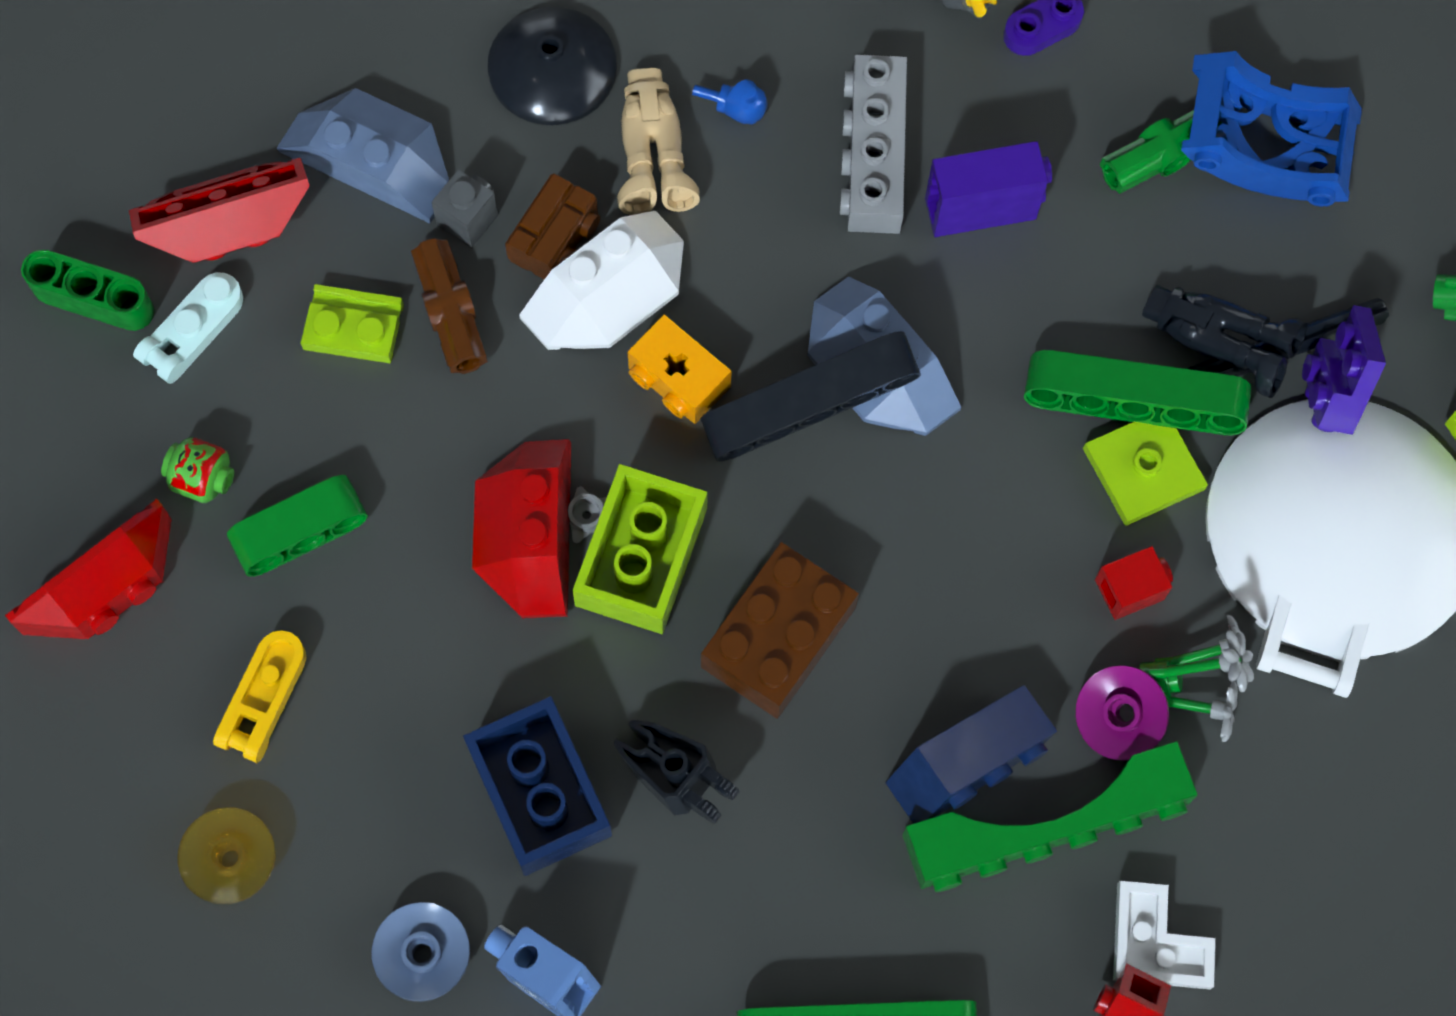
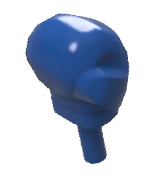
M747 79L740 81L735 86L723 84L720 91L695 85L692 92L694 96L717 102V112L725 113L741 124H755L763 118L767 110L768 104L764 91L756 86L753 81Z

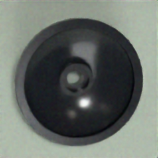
M564 7L537 8L515 17L497 34L488 55L490 84L501 104L519 118L541 125L567 124L591 114L608 97L616 78L615 49L606 31L589 16ZM547 48L557 49L553 54L543 52Z

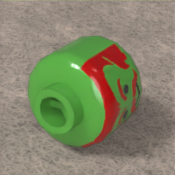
M188 437L182 440L180 444L173 443L164 457L161 469L162 476L166 477L169 490L201 503H208L214 500L219 493L226 494L233 482L235 471L229 467V454L225 449L195 437Z

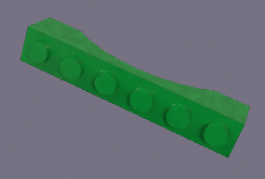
M1176 741L1132 755L1116 780L1103 794L1083 808L1056 820L1033 825H996L975 821L950 812L908 825L902 836L920 888L924 889L933 886L935 892H942L963 883L961 877L979 871L981 878L993 876L1007 870L1006 862L1024 857L1026 864L1037 862L1052 856L1051 848L1069 843L1071 849H1077L1098 841L1096 834L1113 828L1116 835H1121L1141 828L1143 826L1141 820L1154 815H1159L1161 821L1181 816L1188 812L1186 805H1189L1198 794L1179 744Z

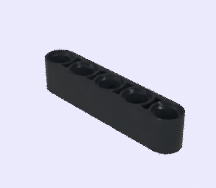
M903 331L893 332L704 414L700 419L716 461H727L905 386L918 379L921 373Z

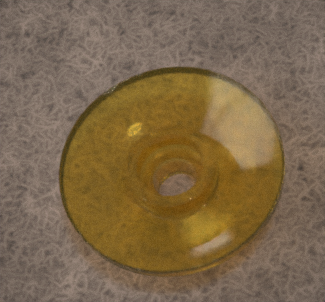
M227 807L209 811L197 818L188 827L181 839L177 858L179 872L186 886L205 901L215 904L241 902L257 893L272 873L275 863L273 837L267 826L257 816L246 810ZM228 851H235L238 854L237 862L231 867L223 866V855Z

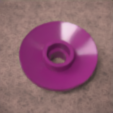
M1112 666L1095 673L1082 687L1076 702V722L1081 736L1095 752L1114 760H1129L1132 755L1154 749L1162 740L1169 722V706L1162 687L1148 673L1132 666ZM1124 704H1129L1134 710L1133 718L1128 722L1124 721L1120 716V709Z

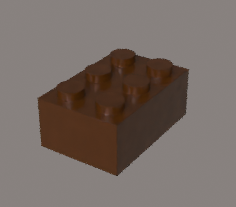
M781 542L702 651L701 668L778 719L856 609L859 593Z

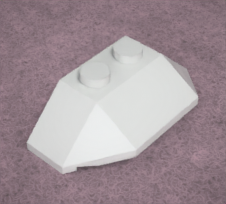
M656 210L620 217L552 269L519 317L548 350H559L560 347L574 349L610 348L679 295L684 241Z

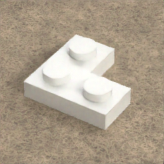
M1119 881L1117 884L1113 980L1116 981L1127 963L1171 986L1212 989L1214 987L1215 938L1167 934L1169 885Z

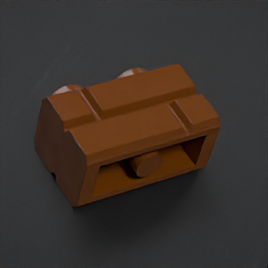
M551 174L506 241L507 258L512 263L527 271H532L534 275L545 280L552 269L577 251L575 248L582 237L589 239L596 231L601 218L598 215L597 198L594 194L581 187L573 186L566 179L556 174Z

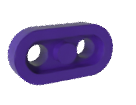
M1037 0L1014 12L1008 18L1005 25L1003 37L1006 46L1018 55L1029 56L1072 35L1081 25L1084 15L1083 3L1081 0ZM1057 7H1064L1069 12L1062 13L1057 10ZM1028 25L1033 28V31H1024L1020 26Z

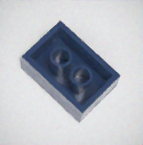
M551 696L463 735L470 755L524 876L612 837L609 821Z

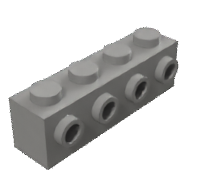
M855 55L853 71H845L844 97H851L852 102L851 110L843 111L842 136H850V149H842L841 175L849 176V189L841 188L840 215H848L847 232L900 234L904 208L907 57Z

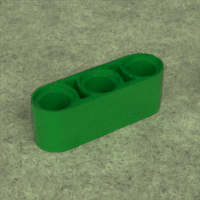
M50 250L34 251L27 255L22 262V277L36 298L45 304L131 331L143 329L150 324L154 317V306L144 286L139 280L131 276ZM46 273H55L50 280L39 282ZM97 286L92 293L84 296L80 295L86 287ZM138 299L133 307L121 309V306L127 300Z
M338 475L328 478L236 523L228 530L227 538L245 574L248 577H255L353 531L367 520L368 515L348 476Z

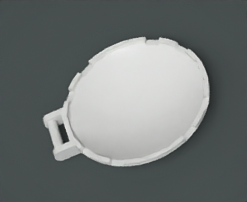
M1309 399L1275 409L1259 418L1247 427L1226 451L1215 471L1208 493L1205 517L1207 540L1211 543L1212 552L1217 563L1215 569L1223 585L1233 600H1238L1257 619L1255 623L1265 630L1256 662V669L1268 673L1272 669L1332 688V694L1347 698L1352 690L1360 659H1368L1370 656L1383 655L1394 651L1397 653L1414 646L1429 637L1456 611V461L1446 448L1422 426L1392 409L1372 402L1367 403L1353 435L1335 431H1321L1311 422L1314 410L1309 407ZM1280 644L1339 662L1338 669L1334 670L1278 652Z

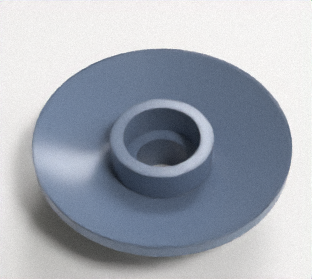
M412 903L392 912L379 926L372 944V963L377 977L390 992L410 1001H429L448 993L463 977L470 958L469 938L460 920L451 911L433 903ZM428 946L431 948L432 954L427 962L419 963L415 961L414 953L418 947Z

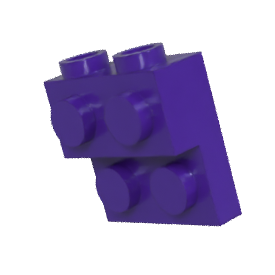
M1353 305L1347 321L1339 324L1335 340L1320 338L1313 355L1308 354L1305 358L1302 368V378L1304 381H1307L1305 395L1309 399V407L1314 410L1311 422L1321 431H1335L1353 435L1386 365L1371 308Z

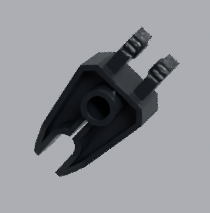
M631 720L629 722L630 728L650 749L645 747L642 750H636L618 739L614 741V744L636 778L674 815L688 814L692 809L709 822L715 824L721 817V813L714 804L704 800L701 796L709 786L723 797L734 800L740 791L730 780L716 771V764L706 746L654 722Z

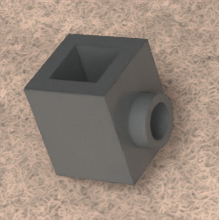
M459 169L431 202L436 224L471 248L498 216L494 190L491 185L477 175L470 177Z

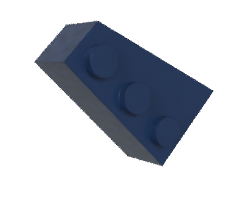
M1023 685L918 746L885 783L912 823L915 824L937 817L951 807L954 810L961 807L978 794L977 790L987 784L991 788L1013 773L1011 768L1019 762H1022L1025 767L1032 764L1048 752L1044 744L1057 730L1026 686Z

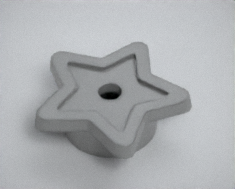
M582 486L577 487L574 499L568 506V517L574 543H580L588 535L594 533L607 498H598L595 495L589 494ZM585 512H589L591 517L584 519L582 515Z

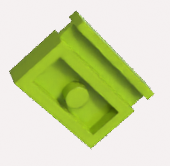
M314 284L313 300L309 305L301 339L303 350L391 364L400 325V314L404 307L402 298Z

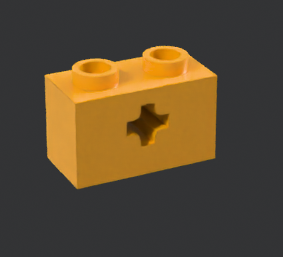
M663 315L628 351L629 374L632 379L643 389L649 390L652 388L663 397V404L673 415L678 418L685 416L694 424L731 388L732 371L666 315ZM669 370L674 372L672 376L669 375ZM681 370L685 371L684 376L681 373H679Z

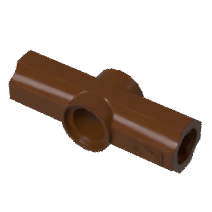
M433 238L420 242L419 246L411 250L424 290V293L421 294L433 331L438 332L447 366H449L451 373L466 374L476 371L480 366L488 362L474 321V319H477L465 280L461 281L451 247H449L447 239L438 240Z

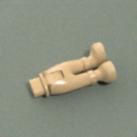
M658 68L631 70L628 72L629 85L624 89L626 100L621 120L623 145L627 155V172L630 174V178L619 190L617 196L619 209L625 214L635 215L650 212L655 207L657 191L652 174L654 167L650 143H656L658 168L661 172V197L664 207L675 212L690 210L700 201L699 188L693 179L683 172L685 165L682 154L681 128L676 108L669 96V85L663 82L662 71Z

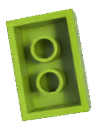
M619 464L573 588L575 606L663 635L707 512V491Z

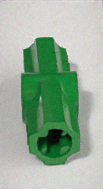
M1194 110L1174 121H1171L1170 118H1163L1153 123L1140 134L1136 141L1103 157L1100 167L1104 180L1110 189L1121 194L1157 174L1163 177L1169 176L1191 160L1182 152L1181 147L1183 140H1190ZM1218 120V126L1223 124L1221 121Z

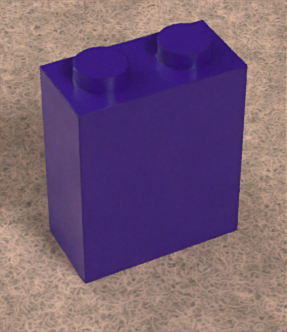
M1038 141L933 159L925 202L934 237L1036 220L1041 203L1046 201L1047 183L1052 182L1050 160L1047 156L1042 157Z

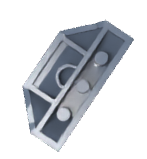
M357 88L298 113L277 147L278 152L293 159L301 158L303 164L428 223H431L435 217L431 202L449 181L432 123Z
M848 276L814 301L807 356L817 365L881 336L903 331L921 376L905 386L852 409L863 422L893 429L914 431L915 434L927 436L961 410V405L937 356L879 290Z

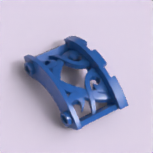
M1237 51L1194 55L1192 71L1199 78L1190 140L1182 141L1181 150L1194 162L1196 168L1251 191L1276 197L1304 200L1315 206L1325 207L1332 205L1334 202L1349 201L1350 191L1348 188L1357 124H1360L1362 108L1349 87L1323 88L1292 83L1290 90L1271 85V76L1251 66ZM1242 107L1248 109V113H1241L1238 111ZM1261 114L1271 116L1277 133L1286 141L1296 146L1277 157L1262 161L1247 143L1239 126H1246L1252 123ZM1218 120L1221 121L1223 124L1218 126ZM1289 121L1302 122V125L1295 129ZM1334 125H1341L1339 141L1325 139ZM1311 151L1335 155L1334 173H1310L1309 167L1311 166L1322 170L1328 165V161L1323 155Z

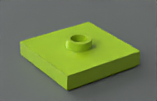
M1134 421L1085 443L1083 447L1087 458L1125 526L1198 494L1208 486L1176 428Z

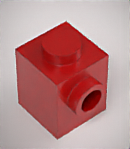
M1126 963L1113 987L1107 984L1103 986L1093 1011L1099 1013V1016H1164L1171 985Z

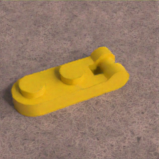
M280 630L271 632L262 639L217 728L213 739L214 746L226 751L234 748L243 752V758L255 763L261 761L267 750L269 738L305 665V648L297 636L291 632ZM243 718L256 722L251 735L239 730Z

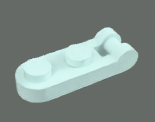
M216 272L207 275L151 336L140 341L134 350V358L145 366L151 364L158 369L157 375L167 383L175 382L241 309L244 296L237 280L227 273ZM170 344L178 349L171 355L163 352Z

